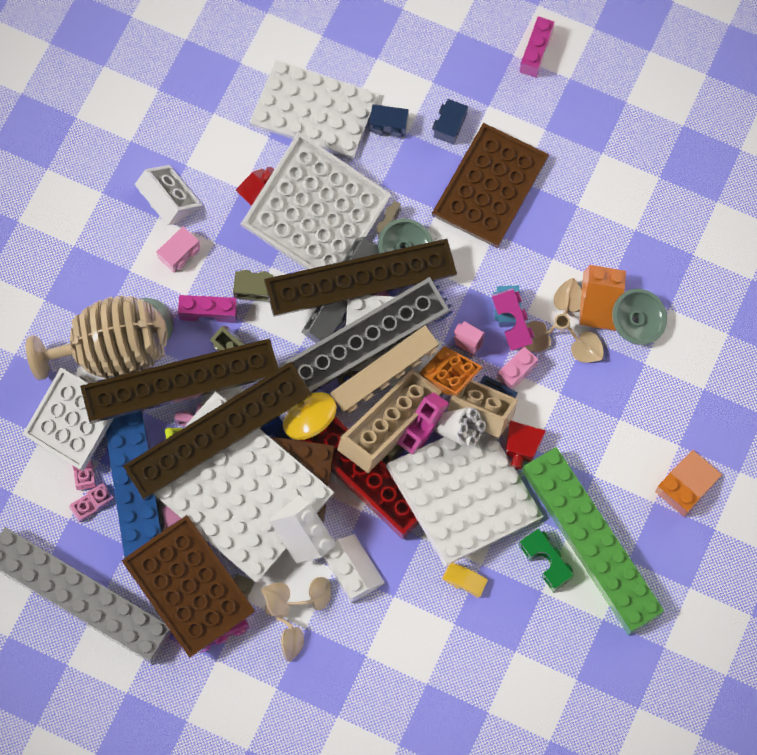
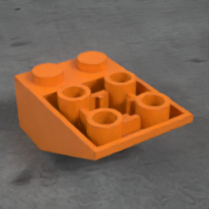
M443 346L419 374L439 388L442 394L457 396L483 367Z

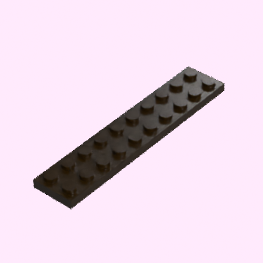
M448 238L266 278L264 279V284L273 317L414 286L429 277L432 281L454 277L457 275Z
M268 338L80 385L89 423L92 424L258 382L279 368L271 340Z
M289 362L126 463L123 467L141 497L145 500L311 397L312 393L293 363Z

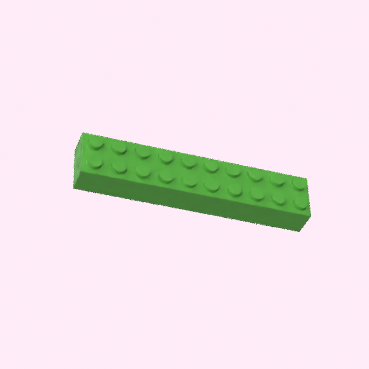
M558 448L551 449L523 466L522 473L628 636L662 616L664 609Z

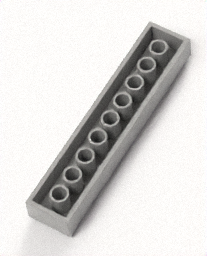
M429 277L280 364L278 368L280 369L289 362H292L310 392L313 393L414 334L423 326H427L450 313V310Z
M4 527L0 533L1 574L149 664H153L172 634L164 622L7 527Z

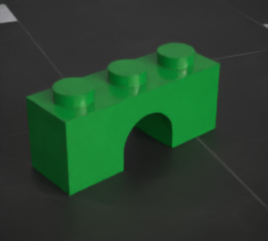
M538 528L520 540L518 546L529 561L538 556L545 557L549 561L550 568L543 572L542 579L554 593L572 580L574 576L572 573L574 571L568 563H564L560 558L562 555L557 547L553 548L549 543L550 538L546 532H541Z

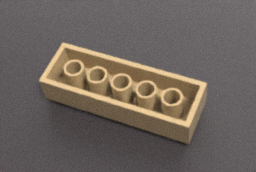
M425 325L330 394L344 413L346 411L351 413L359 407L357 403L362 400L367 402L374 397V391L377 389L382 391L388 387L391 379L395 377L398 380L405 375V369L409 366L413 369L422 362V357L425 355L430 357L438 350L436 347L439 346V343Z
M412 369L341 437L338 451L369 473L397 445L404 430L415 421L418 416L415 412L424 397L433 392L441 397L442 391Z

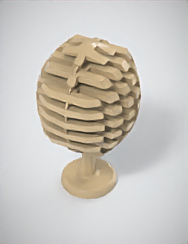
M121 295L94 302L92 306L90 305L83 309L80 315H76L72 320L73 328H71L70 344L46 349L42 340L36 335L28 336L25 344L29 367L38 381L45 380L48 377L50 360L73 355L76 363L81 365L87 372L94 376L108 379L153 367L156 364L155 361L160 360L165 355L164 347L167 344V327L160 311H157L150 303L133 296L125 297Z

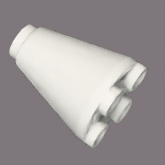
M466 407L444 412L433 431L462 446L474 447L481 433L484 432L486 424L482 421L480 413L475 408Z

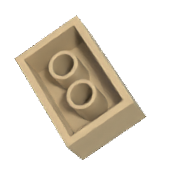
M471 380L457 396L453 395L451 397L448 411L466 407L475 408L480 413L482 421L486 424L484 432L500 438L510 420L514 417L518 399Z

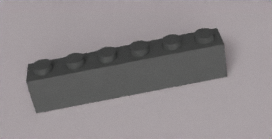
M359 237L355 239L343 261L379 254V249L367 238ZM348 300L316 307L301 333L315 343L333 334L335 329L342 323L344 313L347 312Z

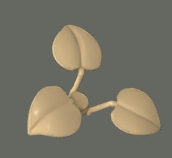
M575 278L565 281L554 295L555 307L558 310H565V312L556 316L555 325H552L549 331H547V327L543 322L531 321L527 323L528 328L532 327L535 338H532L533 344L524 347L531 352L544 351L551 345L549 334L555 329L561 332L568 330L576 340L571 346V352L577 361L582 363L601 361L604 352L599 337L591 331H584L578 338L570 327V318L567 315L568 310L577 312L580 310L582 289Z
M317 577L310 583L309 597L311 599L307 601L288 602L291 592L285 583H273L261 589L266 600V614L277 617V621H281L289 627L284 629L281 635L282 651L287 662H291L302 650L304 634L301 628H293V625L283 619V617L289 613V606L313 603L315 610L324 609L330 601L332 592L330 581L327 578Z

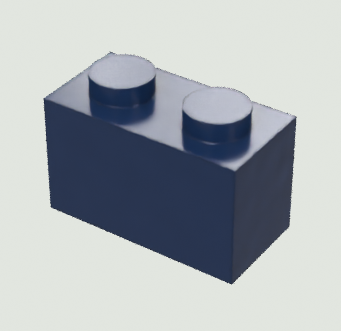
M447 99L446 103L440 107V117L438 120L435 119L432 130H434V138L454 145L468 114V106Z
M372 104L369 132L376 135L389 134L393 137H406L409 109Z

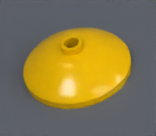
M312 393L311 397L286 412L283 420L284 431L290 438L296 440L308 439L319 434L331 423L336 414L337 406L335 400L327 393Z

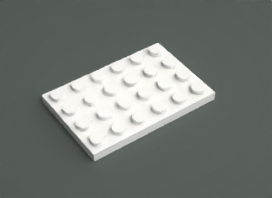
M275 59L249 123L251 126L290 139H294L296 134L300 132L325 150L354 159L370 119L372 104H376L379 93Z

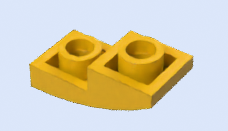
M456 563L449 564L442 577V580L457 589L462 588L477 598L481 596L488 579Z

